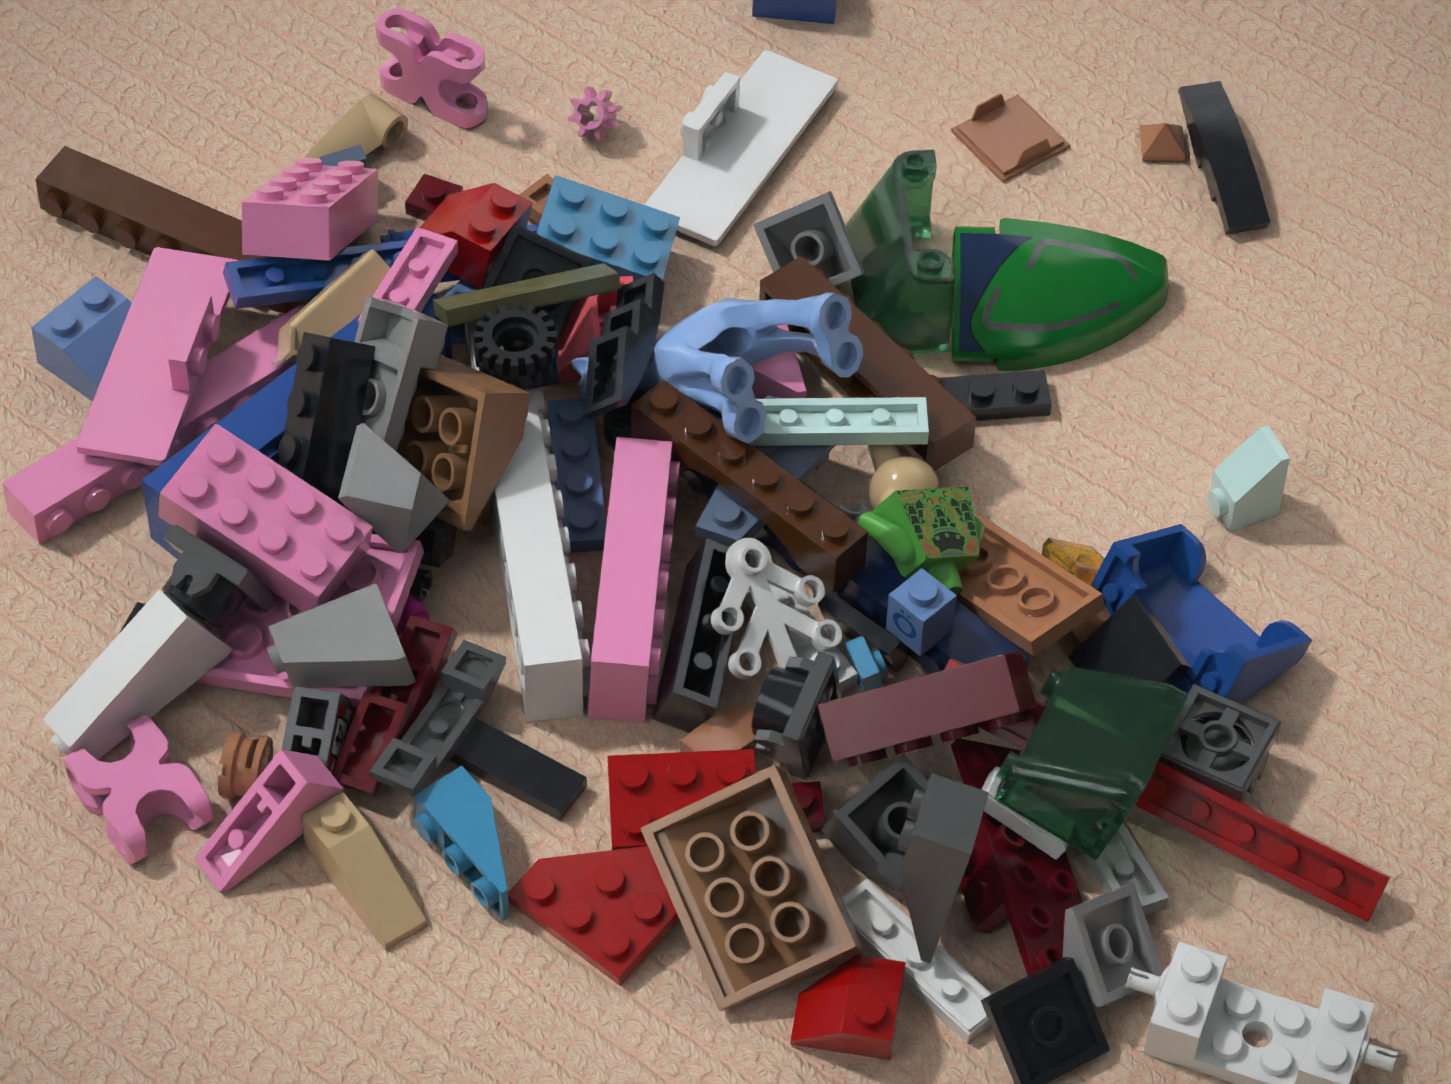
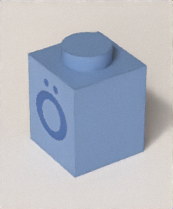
M921 568L889 594L886 629L916 654L922 656L953 631L957 595Z

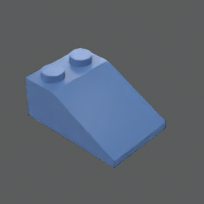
M95 276L31 327L37 363L93 401L132 302Z

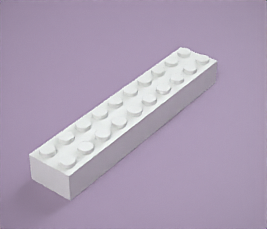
M478 321L465 323L467 366L479 371V367H476L474 351V331H476ZM542 387L525 390L530 393L523 439L491 494L492 517L526 723L583 716V696H589L590 675L588 667L591 665L588 639H583L581 629H584L581 601H576L574 593L577 591L574 563L569 564L568 554L571 553L569 532L567 526L563 527L562 520L557 519L564 518V508L561 490H556L555 483L551 484V482H557V467L555 455L550 454L549 448H545L551 446L549 421L543 418L542 413H538L545 411Z

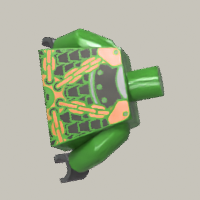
M968 487L896 490L874 508L872 512H867V506L862 502L853 503L850 510L845 506L839 507L838 510L868 531V537L876 540L892 557L902 576L910 578L923 568L954 594L957 595L963 591L959 572L978 558L985 527L984 523L974 516Z

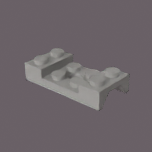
M367 296L354 342L375 346L360 424L365 423L397 452L399 441L404 434L405 420L411 399L417 388L420 368L436 370L440 353L445 345L448 325L398 302ZM401 455L406 461H410L409 458Z

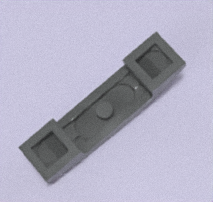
M463 640L441 671V685L401 740L396 738L391 740L369 771L370 778L412 796L425 788L452 759L475 725L506 664V657Z

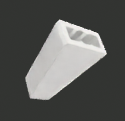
M159 589L42 719L56 733L51 738V741L66 755L79 748H85L89 754L99 760L130 735L131 731L127 727L128 722L145 714L150 718L225 659L233 651V648L205 621Z

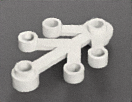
M743 538L729 547L726 553L725 566L731 580L720 607L715 609L711 615L713 628L720 634L728 635L742 626L744 615L740 607L748 589L755 604L738 651L729 658L728 666L733 676L738 679H747L760 670L761 658L758 653L766 634L779 667L784 669L789 657H797L786 628L810 640L812 645L821 651H827L840 643L842 630L835 621L826 619L817 622L774 599L769 584L780 588L792 594L794 600L799 605L809 607L819 602L825 593L824 585L818 577L808 575L800 578L772 563L769 550L756 539ZM746 553L750 554L755 560V568L750 567L746 563ZM804 584L809 585L813 589V598H809L804 594ZM723 611L732 616V626H728L723 622ZM821 628L829 631L831 635L830 642L822 639L820 634ZM740 656H744L749 660V671L744 670L740 666Z

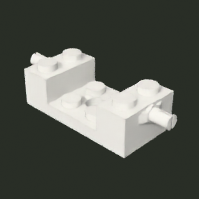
M1180 941L1177 944L1171 964L1162 972L1161 977L1135 969L1134 967L1130 970L1126 988L1155 996L1154 1012L1149 1024L1144 1055L1234 1084H1351L1353 1075L1361 1067L1362 1063L1392 1073L1398 1052L1368 1043V1026L1375 1003L1325 988L1319 1009L1224 979L1223 974L1227 956ZM1248 1032H1259L1265 1035L1270 1043L1264 1047H1253L1244 1040L1243 1035Z

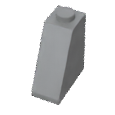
M377 583L268 626L275 643L267 647L272 664L277 674L286 671L293 688L294 686L306 688L408 686L416 682Z

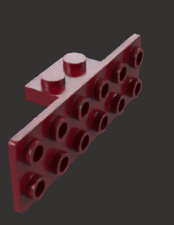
M961 738L956 739L951 744L963 784L982 790L987 776L997 766L1047 799L1045 792L1033 774L1036 771L1035 762L1029 752ZM983 811L972 854L960 883V888L975 931L991 933L1008 917L1027 976L1063 958L1065 910L1081 904L1083 901L1065 851L1055 860Z

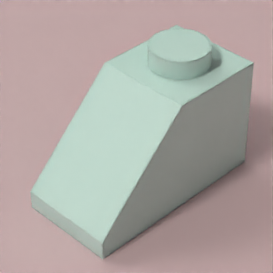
M1269 425L1260 427L1213 471L1210 491L1207 492V502L1212 514L1215 517L1221 518L1229 532L1277 517L1279 514L1290 457Z

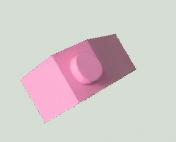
M280 749L194 859L220 892L227 893L303 834L302 814L341 793L344 788L318 756Z

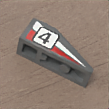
M294 686L282 749L316 755L332 773L351 725L354 708H352L349 698L338 692Z

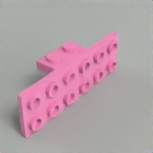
M160 247L153 249L76 442L78 453L160 466L169 459L200 375L204 374L206 369L207 356L212 342H215L218 337L220 321L230 297V292L223 275L225 263L238 260Z

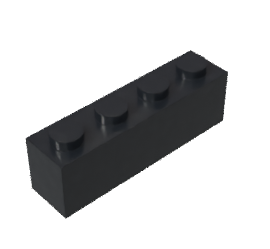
M304 332L296 357L297 368L293 388L287 402L288 413L284 434L278 447V464L344 507V503L338 497L356 427L360 425L375 346Z
M708 538L700 546L685 569L652 716L653 720L688 733L708 720L717 709L733 633L728 635L720 634L711 624V615L715 609L720 607L731 577L727 573L725 566L726 553L729 546ZM746 553L745 561L748 564L750 554ZM723 611V622L728 626H732V616Z

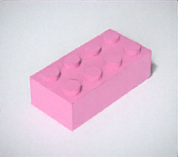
M316 158L295 160L294 164L283 169V172L271 178L268 183L257 188L253 194L242 201V255L330 261L378 221V169L364 168V163L360 161H342L338 163V166L322 165V160Z
M216 423L162 489L159 497L158 517L171 525H179L248 569L269 590L302 612L329 602L369 550L373 530L371 524Z

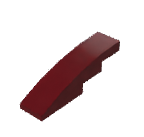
M410 615L400 643L416 682L408 686H374L372 692L364 691L331 773L341 786L376 796L383 783L370 778L369 771L393 738L398 740L403 738L428 703L458 635L454 628Z

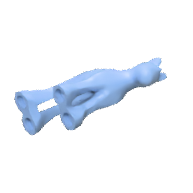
M824 293L798 300H743L726 298L689 315L655 340L649 362L636 390L652 389L664 379L700 407L721 413L727 435L750 444L764 433L766 419L763 403L757 401L754 396L752 385L755 381L753 367L750 365L784 352H807L819 357L821 362L839 377H850L859 370L864 355L863 345L859 338L849 332V324L852 318L851 304L847 297L838 293ZM776 325L807 327L811 333L786 331L778 328ZM589 357L576 358L571 361L573 370L582 377L578 385L582 387L580 393L583 398L586 396Z

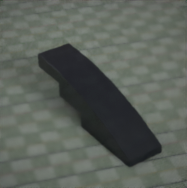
M1221 81L1180 87L1178 93L1197 167L1204 170L1211 201L1217 200L1225 235L1267 228L1270 218L1260 182L1241 127Z
M655 273L623 285L618 289L616 309L604 314L602 336L590 341L584 415L588 419L627 405L642 380L653 351L661 318L665 282Z

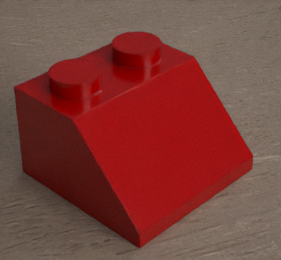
M491 183L449 194L419 228L458 240V254L447 272L482 289L513 224L515 223L525 229L527 228L533 202L496 183Z

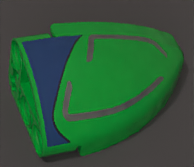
M1003 218L999 223V234H995V227L955 226L950 269L952 362L993 363V358L997 359V369L999 371H1022L1077 360L1102 350L1128 336L1146 323L1164 306L1169 289L1167 259L1160 253L1133 242L1090 230L1047 222Z

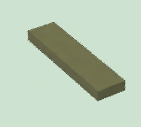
M602 263L433 299L434 313L451 327L483 320L484 314L489 310L497 315V306L502 304L505 305L506 310H513L512 303H520L521 310H526L528 304L539 308L618 291L621 288L618 272Z

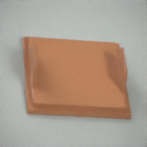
M1000 93L978 104L971 119L951 128V132L1002 183L1070 148V144L1019 95L1004 101Z

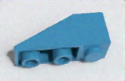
M460 766L414 795L416 817L413 818V824L425 842L430 843L433 841L442 851V857L451 872L457 876L462 874L471 884L472 892L477 901L486 909L491 907L504 921L509 917L508 888L491 797L465 768Z

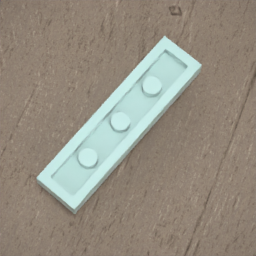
M926 397L756 399L763 403L766 411L764 433L750 443L753 446L928 444L929 429Z

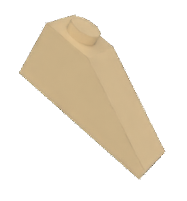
M344 792L337 794L301 815L305 849L385 950L427 926L426 918L370 824Z

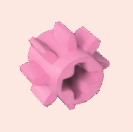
M586 87L584 90L586 98H571L570 102L575 106L574 115L567 119L570 122H576L581 127L578 131L579 137H587L593 130L597 140L606 139L605 129L620 128L619 123L615 120L617 112L621 111L623 106L614 105L610 101L612 97L611 90H603L599 97H597L594 87ZM591 106H598L596 112L601 116L599 121H593L594 114L590 111Z

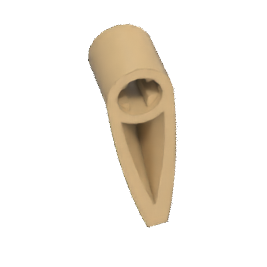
M367 95L349 110L304 158L320 159L321 156L361 145L365 155L380 145L386 149L392 148L404 136L408 127V118L376 95Z

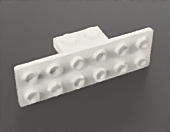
M764 50L741 80L740 77L725 71L715 85H709L706 88L701 103L694 112L689 111L685 115L680 127V135L683 136V155L645 205L680 217L677 231L712 246L719 245L836 89L837 78L768 50Z

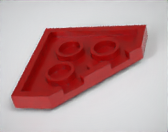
M648 846L541 858L533 864L508 892V902L619 986L626 981L680 920Z

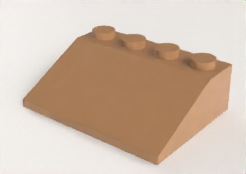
M441 354L436 370L420 368L417 388L411 399L405 420L404 434L399 441L397 453L409 458V463L450 500L436 517L462 530H472L523 439L530 393Z
M775 764L640 828L719 1011L729 1009L823 973L846 962L856 954L861 955L866 952L786 772Z

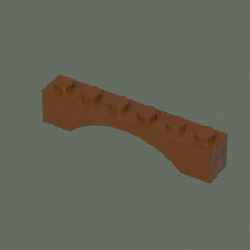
M663 379L631 404V438L672 442L671 461H680L681 467L699 472L735 494L770 527L786 547L799 568L809 575L818 577L824 587L832 593H835L865 568L868 531L753 445L728 436L722 422Z

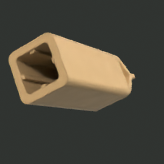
M371 249L357 258L280 328L278 357L272 362L273 366H277L285 361L297 362V352L301 346L304 332L331 337L362 314L367 296L372 297L390 270V267L376 251Z

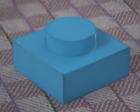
M863 636L846 642L850 664L858 673V683L862 691L865 692L883 687L882 679L888 677L889 674L879 650L870 652Z

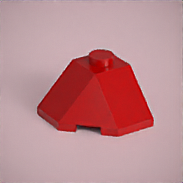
M856 954L800 992L797 999L790 1045L891 1060L906 962Z

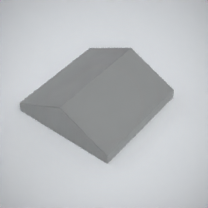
M1134 883L1127 884L1065 910L1063 958L1071 957L1074 959L1088 996L1096 1007L1104 1006L1137 991L1126 988L1127 979L1132 967L1160 977L1163 972Z

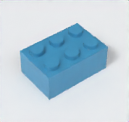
M555 175L536 234L595 261V265L605 263L618 272L619 277L633 276V281L655 273L663 279L680 217Z

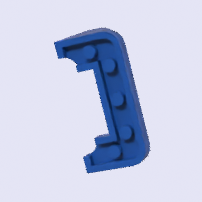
M1182 524L1113 542L1090 586L1103 594L1104 606L1111 615L1134 594L1143 597L1190 666L1184 674L1162 693L1178 710L1193 684L1241 704L1295 666L1303 658L1312 639L1295 624L1285 620L1269 624L1263 630L1261 636L1255 633L1198 582L1206 565V552L1200 540ZM1220 716L1201 717V718L1196 719V720H1194V721L1198 722V721H1200V720H1202V719H1212V718H1221V717H1220Z

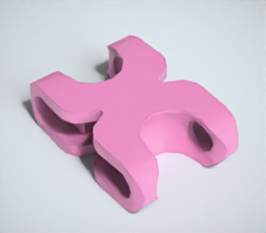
M393 8L378 17L375 23L377 42L394 55L379 69L380 85L383 90L407 103H416L423 97L429 110L436 117L458 127L472 128L485 120L488 114L486 94L470 83L485 68V53L480 45L456 33H448L443 39H440L435 27L427 19L404 9ZM390 28H403L407 31L408 34L406 36L402 33L391 30ZM465 59L470 60V61H468V62H462V60H465ZM402 74V77H394L395 75ZM456 101L474 108L471 110L459 108L456 105Z
M146 714L127 723V727L131 731L130 748L132 752L123 760L112 763L98 761L85 748H79L63 757L67 780L89 812L97 815L103 814L109 841L130 865L149 856V852L145 848L146 835L143 826L152 818L162 815L176 816L187 824L191 830L198 829L213 821L210 799L204 788L187 766L180 763H171L167 738Z

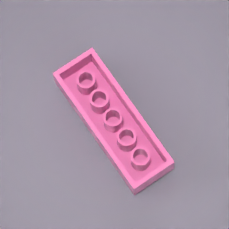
M616 437L591 654L588 718L645 723L647 704H656L678 490H669V488L677 489L680 461H671L672 442Z

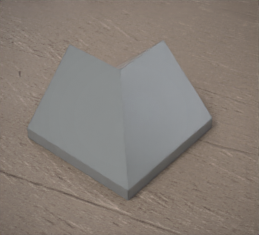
M831 191L753 224L773 272L802 256L814 268L821 269L829 282L834 286L865 273Z
M365 423L357 425L338 499L358 517L371 524L373 531L397 553L405 551L450 500Z

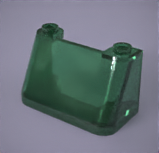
M934 149L912 150L898 155L846 223V228L865 271L864 274L850 279L852 299L858 309L871 321L878 322L886 334L898 346L906 348L911 354L949 352L955 290L953 264L950 257L944 252L929 248L914 249L913 241L919 235H922V238L931 237L930 211L932 188L937 170Z
M1066 665L1062 672L1053 668L1043 683L1039 694L1046 697L1043 702L1046 706L1020 754L1017 755L1010 751L1000 766L996 777L1003 782L994 799L1092 859L1097 860L1142 795L1187 700L1188 694L1170 683Z

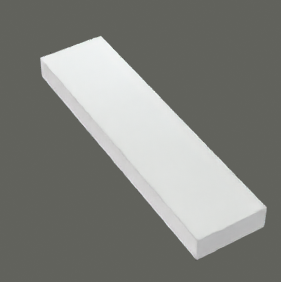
M865 879L842 897L864 948L874 957L906 962L903 984L968 1044L991 1026L980 1000L992 994L939 945L936 947L931 963L921 961L911 919L868 879Z

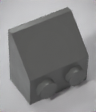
M902 755L834 813L821 831L854 868L898 891L903 887L899 871L905 851L896 849L905 821L915 822L912 819L906 818L914 791L918 789L925 792L928 780L905 755Z

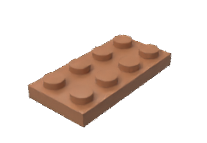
M978 514L976 516L985 526L980 553L977 559L959 572L963 591L957 594L956 600L998 633L1032 656H1035L1105 608L1101 592L982 515Z

